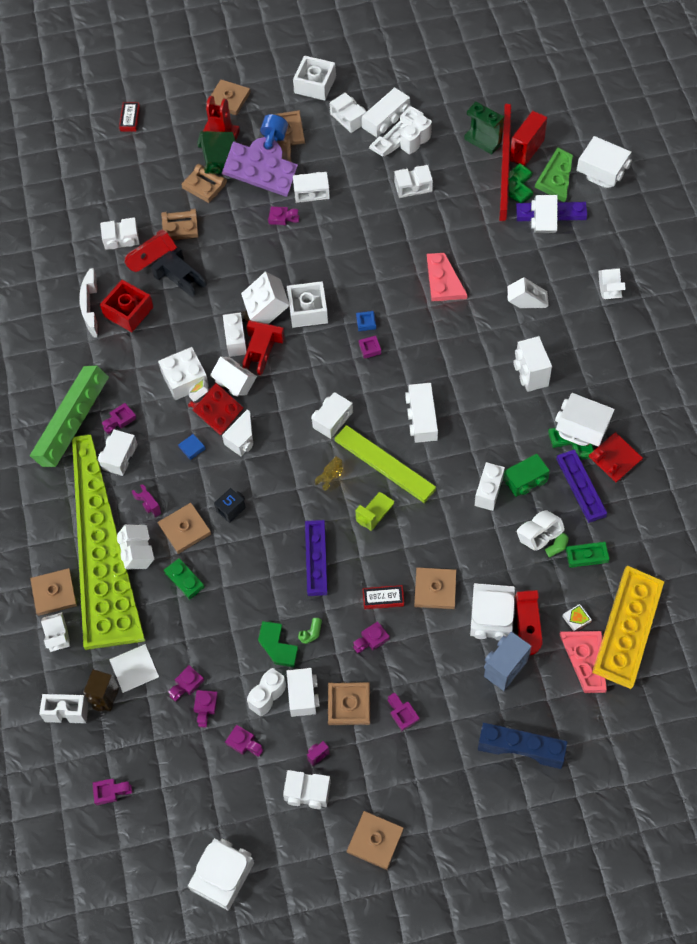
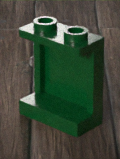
M475 102L467 110V115L471 117V127L465 134L464 140L492 155L502 144L504 116Z
M200 131L197 145L198 148L203 150L206 162L205 174H222L232 143L235 142L233 132Z

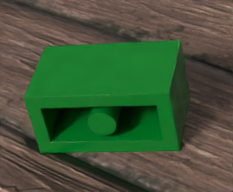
M535 454L506 469L503 480L514 496L517 497L521 494L529 493L537 485H544L548 481L550 470L539 455Z

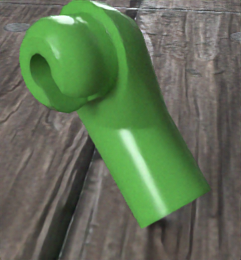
M561 533L555 538L554 544L545 549L549 558L566 549L569 541L567 534Z
M313 618L311 629L299 632L298 638L302 643L308 644L319 637L322 619Z

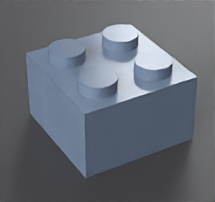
M510 632L507 637L504 635L497 644L499 646L495 652L491 651L485 659L484 677L503 691H505L528 662L531 645L513 632Z

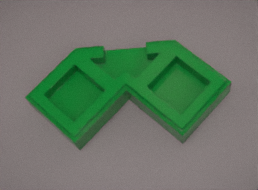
M521 163L509 172L508 180L509 196L518 203H524L533 196V191L523 184L532 177L533 172Z
M556 428L548 430L553 448L572 445V449H575L580 460L590 459L588 456L594 451L591 443L582 446L563 439Z
M262 621L258 638L262 648L267 652L275 665L295 668L298 646L279 643L282 624Z

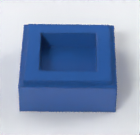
M374 311L356 313L358 331L376 329Z
M194 434L178 444L179 448L190 460L205 450V446Z

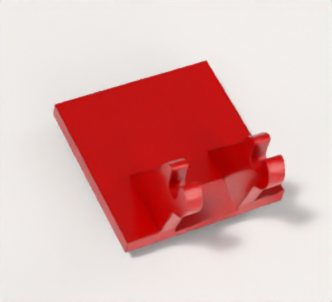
M215 383L204 394L205 396L200 402H190L188 407H193V411L219 435H222L243 407Z
M616 432L588 456L614 482H618L643 459Z

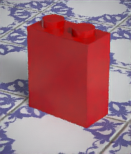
M535 111L529 114L512 137L510 161L516 164L521 163L523 166L527 165L545 140L546 116Z

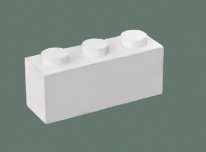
M394 87L362 116V128L375 137L385 133L388 127L396 123L400 115L410 106V97Z
M431 383L409 385L405 398L406 404L410 403V408L407 409L408 420L412 419V425H409L410 436H414L415 443L437 441L438 429Z

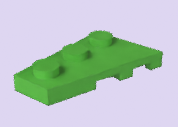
M557 148L537 180L535 188L549 195H557L558 200L565 202L573 155Z

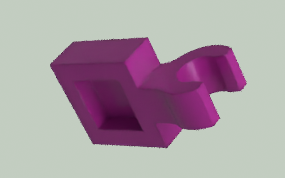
M271 206L268 222L273 225H286L287 221L297 223L300 217L298 215L299 210L291 209L288 211V207Z
M124 403L109 412L111 418L103 421L102 425L104 426V431L110 434L117 425L122 429L136 420V415Z
M143 484L140 485L142 493L137 494L135 490H132L133 497L136 500L144 501L142 506L148 514L151 512L155 518L162 514L158 503L147 492Z
M377 621L361 632L363 638L355 640L353 648L357 653L362 652L368 646L375 650L387 642L390 637Z
M188 666L175 679L177 685L168 691L169 697L176 702L185 692L191 695L204 682V678L192 667Z
M197 690L194 712L198 713V727L207 728L209 714H215L218 698L217 692Z
M396 693L388 696V702L394 709L390 715L401 731H404L420 720L409 702L402 704Z
M238 725L235 726L225 741L226 745L242 755L246 750L257 757L263 752L262 746L253 741L254 735Z
M114 779L93 782L94 804L101 805L116 802L117 795L132 794V785H129V782L116 784Z

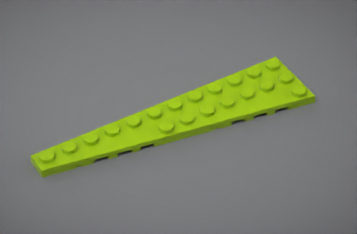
M92 436L73 437L83 647L85 650L145 642L127 569H125L124 562L121 560V548L117 542V531Z

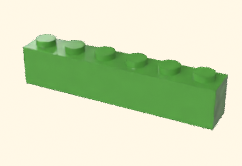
M83 366L31 452L30 457L42 467L57 466L107 382L109 376L98 366Z

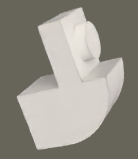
M620 269L598 271L602 298H622L621 290H625V282L621 283Z
M63 613L43 617L41 623L45 633L44 643L46 648H49L50 652L70 647Z

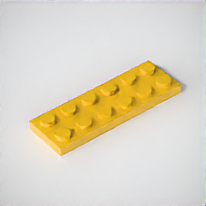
M626 566L592 673L629 689L634 686L664 581Z

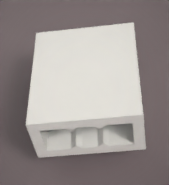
M594 136L578 160L577 171L586 174L589 181L605 188H611L617 181H621L624 170L630 167L632 162L630 159L631 151Z
M571 393L569 399H565L561 409L563 411H559L555 421L558 422L556 430L559 431V435L563 439L582 446L591 443L599 447L615 409Z
M474 583L470 636H474L477 639L495 638L500 641L504 635L507 637L512 632L515 587Z
M214 838L199 860L196 872L188 887L192 892L229 911L254 865V861L251 858L252 854L242 848L238 851L232 848L233 844L223 838L219 841Z

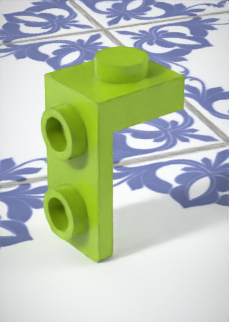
M378 492L366 508L359 505L355 510L356 521L361 526L372 531L394 505V501L383 493Z

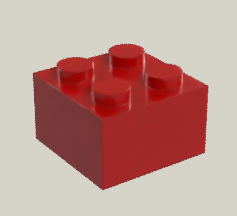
M121 280L100 304L105 318L130 332H133L154 308L149 294L124 280Z

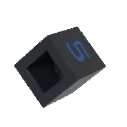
M232 488L228 489L214 502L216 512L230 523L246 508L245 497L239 491L235 492Z

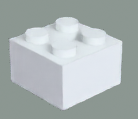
M304 56L293 78L294 93L326 100L336 78L335 63Z
M264 272L241 293L251 321L269 324L290 306L281 279L268 272Z
M323 281L287 286L292 328L328 323Z
M540 337L519 341L517 350H515L516 359L513 362L515 370H519L522 386L525 385L527 392L548 387L552 365Z
M192 347L158 361L161 373L175 400L189 395V389L202 379H205L208 383L206 373Z

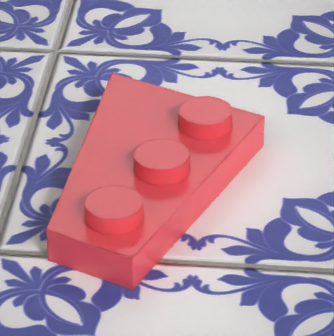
M445 253L427 254L431 301L467 299V293Z

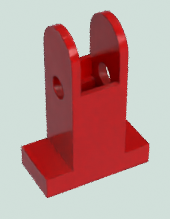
M209 96L206 105L208 121L203 131L233 132L236 141L240 127L231 124L228 100L223 99L221 106L215 105L214 96Z
M161 229L155 236L128 253L125 257V264L131 271H140L168 251L176 249L177 246L169 234ZM145 253V257L141 258V255Z
M249 320L247 331L248 336L252 338L244 357L242 368L248 370L251 361L259 362L257 374L261 376L274 342L282 344L284 342V328Z
M538 590L517 592L514 598L518 635L522 640L531 645L530 655L536 654L542 646L537 601L539 599ZM527 629H530L532 634L528 633Z

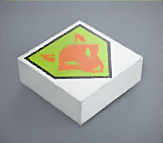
M202 379L189 389V397L193 402L208 392V383L205 379Z
M580 604L563 614V618L573 632L580 630L592 621Z

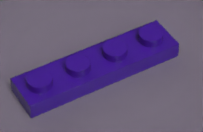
M557 202V221L587 219L586 202ZM516 203L517 221H531V218H534V211H531V203Z
M575 449L557 455L556 460L588 523L605 518L607 512Z
M325 520L305 521L307 595H328Z

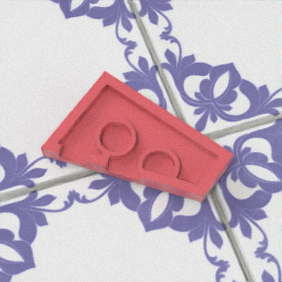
M601 631L560 632L559 635L584 693H605V678L592 673L602 642Z

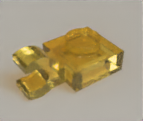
M335 456L324 468V472L316 477L315 484L318 485L320 482H325L322 487L326 491L330 487V482L342 473V460Z

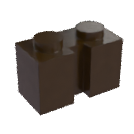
M92 669L83 693L88 698L87 701L93 709L103 712V710L111 711L119 687L111 674Z

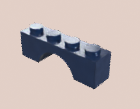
M483 723L478 750L497 755L502 753L520 754L536 760L541 765L561 769L565 758L567 741Z

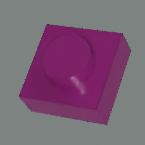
M376 336L358 340L364 359L381 354V348Z
M322 741L319 745L318 743L314 744L308 750L307 758L313 767L329 754V747Z

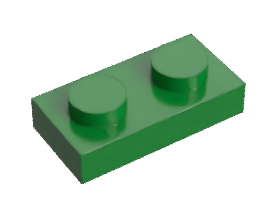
M606 542L566 547L569 568L609 563L610 559Z
M180 558L164 569V573L189 600L205 588L204 584Z

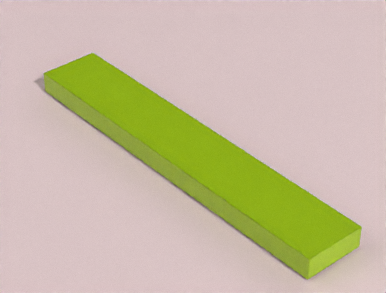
M346 425L335 437V442L423 503L436 491V486Z

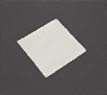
M146 644L109 659L123 693L159 677Z

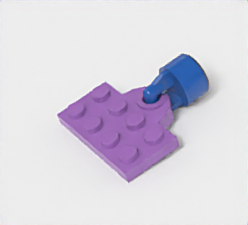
M276 114L266 115L260 129L261 134L265 137L256 139L250 147L233 142L222 174L287 197L298 165L282 159V150L277 141H282L285 138L289 126L286 119Z

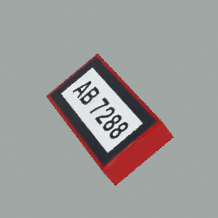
M123 102L119 125L120 131H137L140 111L139 102Z
M402 585L362 588L364 609L404 606Z

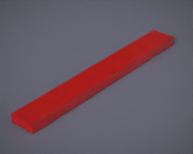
M505 104L499 221H505L507 218L511 104Z

